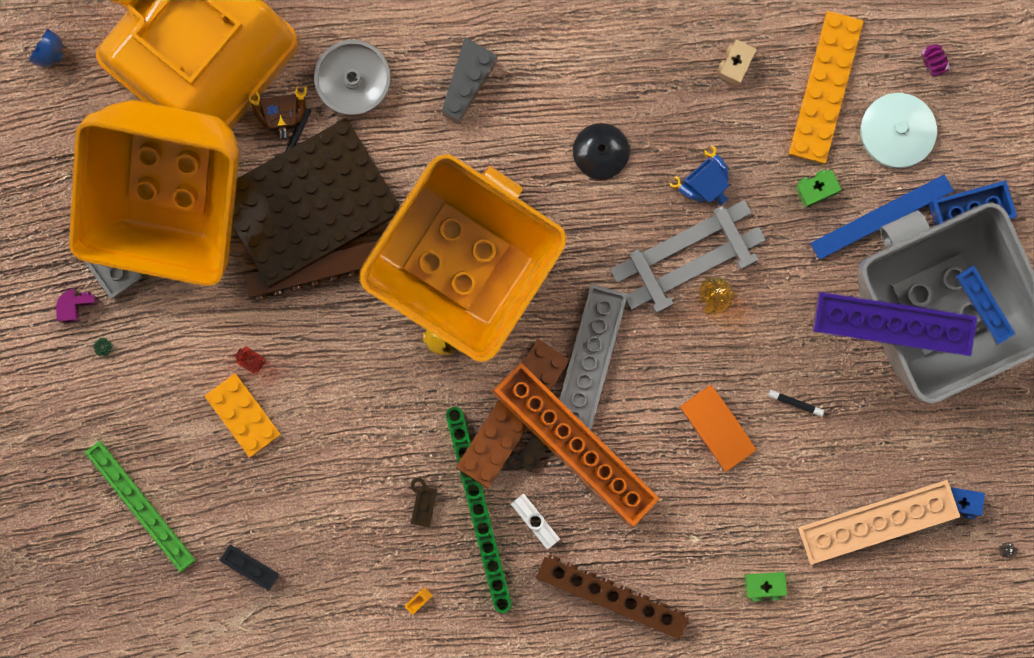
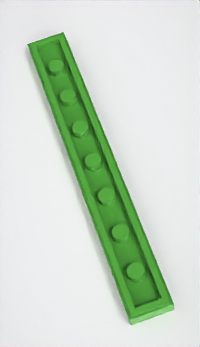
M99 440L89 448L85 454L179 572L182 573L196 559L102 441Z

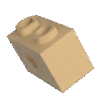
M736 40L734 45L730 43L725 53L728 55L726 61L722 60L718 71H720L719 78L739 87L757 49L739 40ZM735 59L739 60L736 66L733 65Z

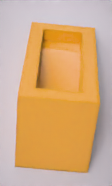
M424 587L404 607L413 615L433 595Z

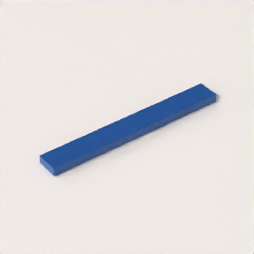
M944 174L811 242L810 245L818 260L879 230L882 226L928 205L931 201L942 198L954 190Z

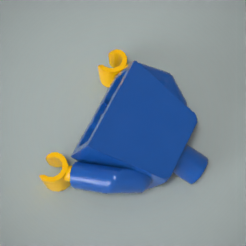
M710 146V150L713 153L709 154L706 150L704 151V156L707 160L682 180L684 184H681L677 176L674 179L678 181V184L672 185L670 182L669 184L672 189H679V192L691 200L709 203L715 200L718 205H722L728 200L723 193L729 186L727 181L729 178L728 166L719 155H716V148Z

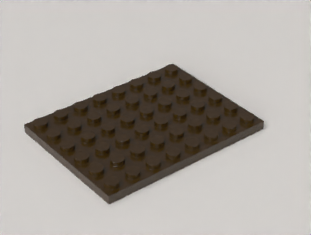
M344 118L237 178L232 225L266 284L271 288L390 221L400 206L348 119Z

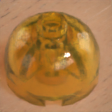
M705 277L707 280L702 282L700 287V303L704 302L705 306L702 309L707 315L722 314L731 306L735 298L734 290L729 282L721 277Z

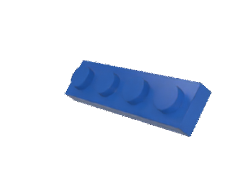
M971 266L955 276L996 344H1000L1016 334L975 266Z

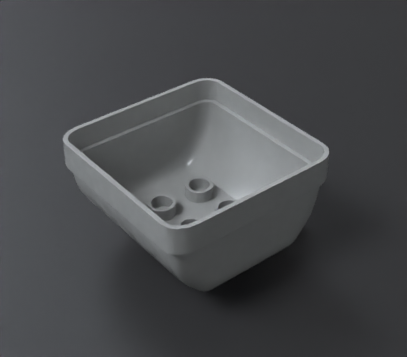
M994 203L979 205L931 228L923 214L917 210L880 228L881 237L886 249L861 261L858 267V286L861 298L977 316L972 356L881 342L894 372L915 399L924 403L939 402L1034 357V271L1008 214L1001 206ZM971 266H975L1016 333L1000 344H996L955 277Z

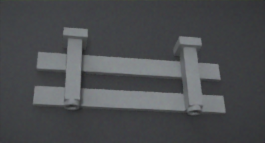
M745 200L728 209L724 208V206L713 211L714 216L644 252H640L639 249L629 254V260L611 268L610 271L617 283L638 273L645 285L628 294L626 301L631 310L651 299L655 304L652 306L655 314L671 307L674 304L670 297L666 299L663 293L734 256L739 260L736 263L739 271L758 261L756 254L750 255L748 249L766 240L762 231L757 227L740 236L734 225V222L751 214ZM722 229L728 243L655 279L649 266Z

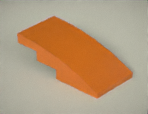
M711 384L679 406L698 436L703 440L725 472L757 450Z

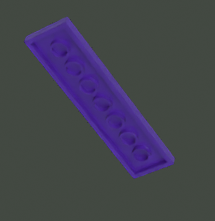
M819 292L813 332L972 356L977 316Z

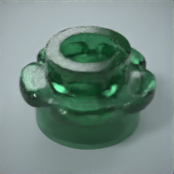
M99 338L93 344L95 354L98 356L109 355L112 343L107 338Z

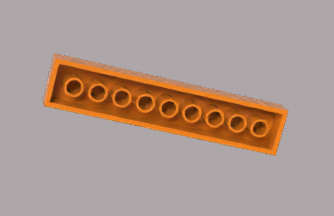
M518 363L491 391L629 527H634L660 499L522 363Z

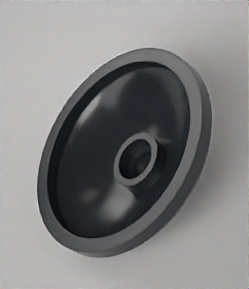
M596 123L589 125L578 134L574 141L573 158L575 164L582 173L593 179L603 180L616 176L624 169L629 159L630 150L625 135L618 128L610 124ZM599 146H604V147H605V151H603V152L599 151V150H598V147H599Z

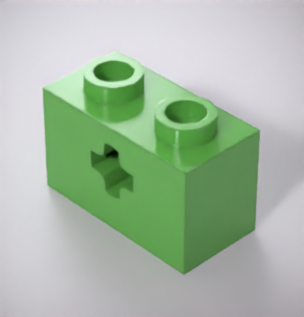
M824 169L815 174L816 177L812 179L806 177L798 181L799 184L795 189L804 208L841 192L842 189L833 170L826 171ZM815 185H817V186H820V185H821L822 188H821L820 190H818V189H815V190H814L813 187H814Z
M785 572L744 574L746 598H751V602L763 601L762 597H770V600H782V596H787ZM765 581L766 584L770 585V588L766 590L767 592L761 589V585H764Z

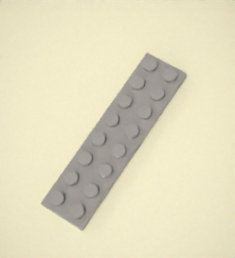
M593 284L590 286L559 399L590 430L593 425L628 296L626 293Z

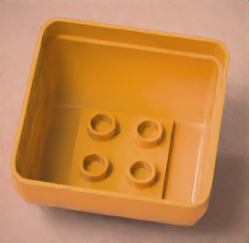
M110 0L111 2H117L128 12L98 46L96 58L99 65L110 77L140 101L216 116L232 129L252 106L248 99V93L252 99L257 97L256 91L259 95L263 93L295 55L299 48V41L294 29L263 0Z
M137 100L111 104L97 112L88 114L75 132L69 248L72 254L79 260L88 263L197 285L211 286L221 281L228 266L239 163V149L235 134L230 127L216 116Z
M439 155L427 164L360 270L359 280L361 286L367 292L473 360L479 362L488 361L500 350L561 255L566 245L565 231L561 226L518 199L523 187L489 165L480 174L452 155Z

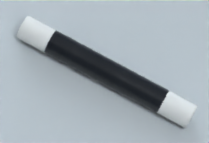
M771 389L768 393L770 398L822 417L824 414L823 409Z

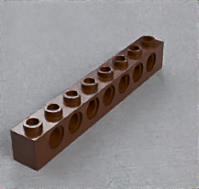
M549 555L548 558L544 557L536 576L537 579L674 638L681 639L689 619L685 617L686 612L677 608L671 611L667 609L668 605L658 600L656 604L650 602V597L639 593L636 596L631 593L632 589L623 585L620 588L613 586V581L604 577L601 581L595 578V573L585 570L584 573L577 570L578 566L567 562V565L559 563L560 558ZM557 567L564 570V576L561 579H557L553 575V571ZM574 575H579L582 578L580 586L572 585L571 579ZM592 583H598L600 586V591L597 594H592L589 591V586ZM611 590L616 591L618 594V598L614 602H610L607 598V594ZM629 598H633L636 602V606L633 609H627L625 606V602ZM646 606H651L654 610L651 617H646L643 614ZM666 613L670 614L672 618L668 625H664L661 621V617Z

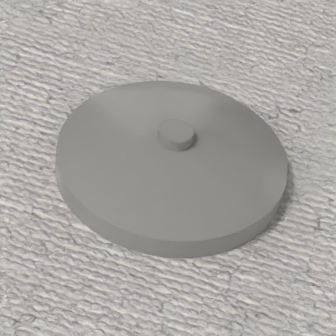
M346 40L334 44L319 58L314 72V83L320 99L329 109L341 115L359 116L373 111L383 102L390 88L391 77L386 59L378 49L363 41Z

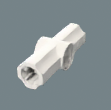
M525 494L511 503L512 507L546 549H549L560 540ZM533 516H538L541 519L540 526H531L530 519Z

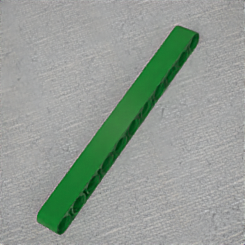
M451 407L447 410L446 419L457 462L459 463L461 459L459 451L462 448H468L471 442L462 410L458 407ZM458 411L460 419L452 421L449 418L450 413ZM456 430H463L465 437L457 440L454 437ZM460 471L493 605L497 612L506 613L511 608V600L482 486L470 477H466ZM475 485L479 488L477 496L469 495L468 489L470 486ZM477 504H481L484 507V512L481 515H476L473 512V507ZM486 523L489 526V531L486 534H480L478 532L479 524ZM485 542L493 544L494 549L492 552L485 553L482 546ZM490 561H496L499 565L498 570L490 572L487 564ZM494 580H501L503 582L502 590L495 591L492 588ZM499 599L507 600L508 607L505 610H500L497 607Z

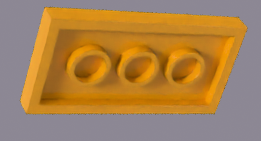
M236 373L205 395L207 401L249 458L281 436L280 432Z

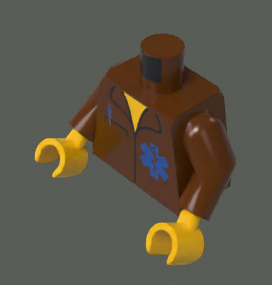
M297 86L293 95L261 99L257 91L255 99H252L248 93V99L252 103L255 118L263 127H268L269 131H277L278 140H288V129L296 128V124L301 122L305 114L307 87L304 86L303 93L298 92Z

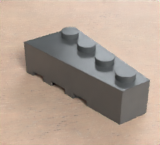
M466 37L464 38L442 108V115L458 125L498 62L497 55Z

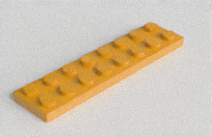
M830 11L826 12L788 155L823 165L826 164L863 20Z

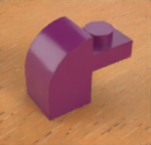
M75 289L64 292L56 304L57 321L59 323L80 322L79 306L98 305V298L92 295L91 292H83L78 296V291Z

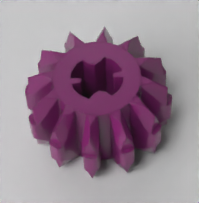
M937 43L931 44L922 50V60L930 75L937 77L949 71L950 65L947 55Z

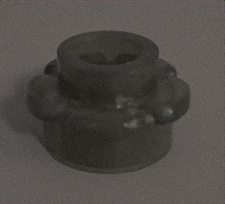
M1002 543V546L998 548L1000 556L1005 558L1015 557L1018 551L1012 543Z

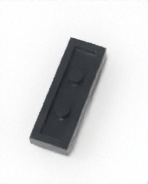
M229 544L219 560L268 591L271 590L280 575Z

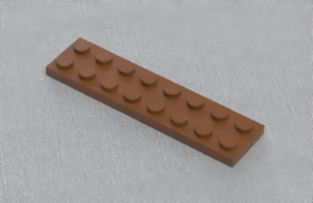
M537 339L522 364L551 391L570 359ZM498 400L455 468L489 489L527 427Z

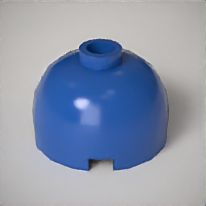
M47 28L28 61L45 68L52 66L55 62L59 63L64 56V53L61 52L63 43L60 37Z

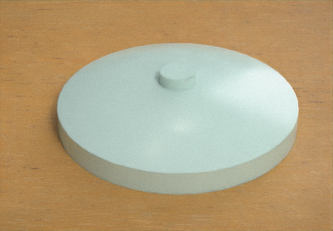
M891 93L874 101L866 110L861 121L860 135L865 150L876 162L889 168L902 169L918 164L931 152L937 137V124L932 111L922 100L905 93Z

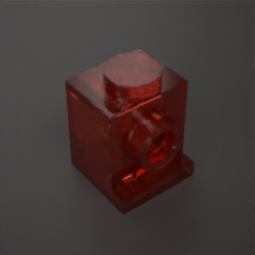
M247 346L243 349L240 348L235 355V363L256 376L267 360ZM248 357L253 358V362L251 364L247 363Z

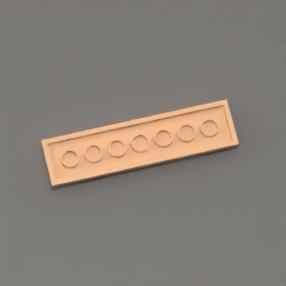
M948 480L801 526L798 529L810 565L959 518L960 514Z

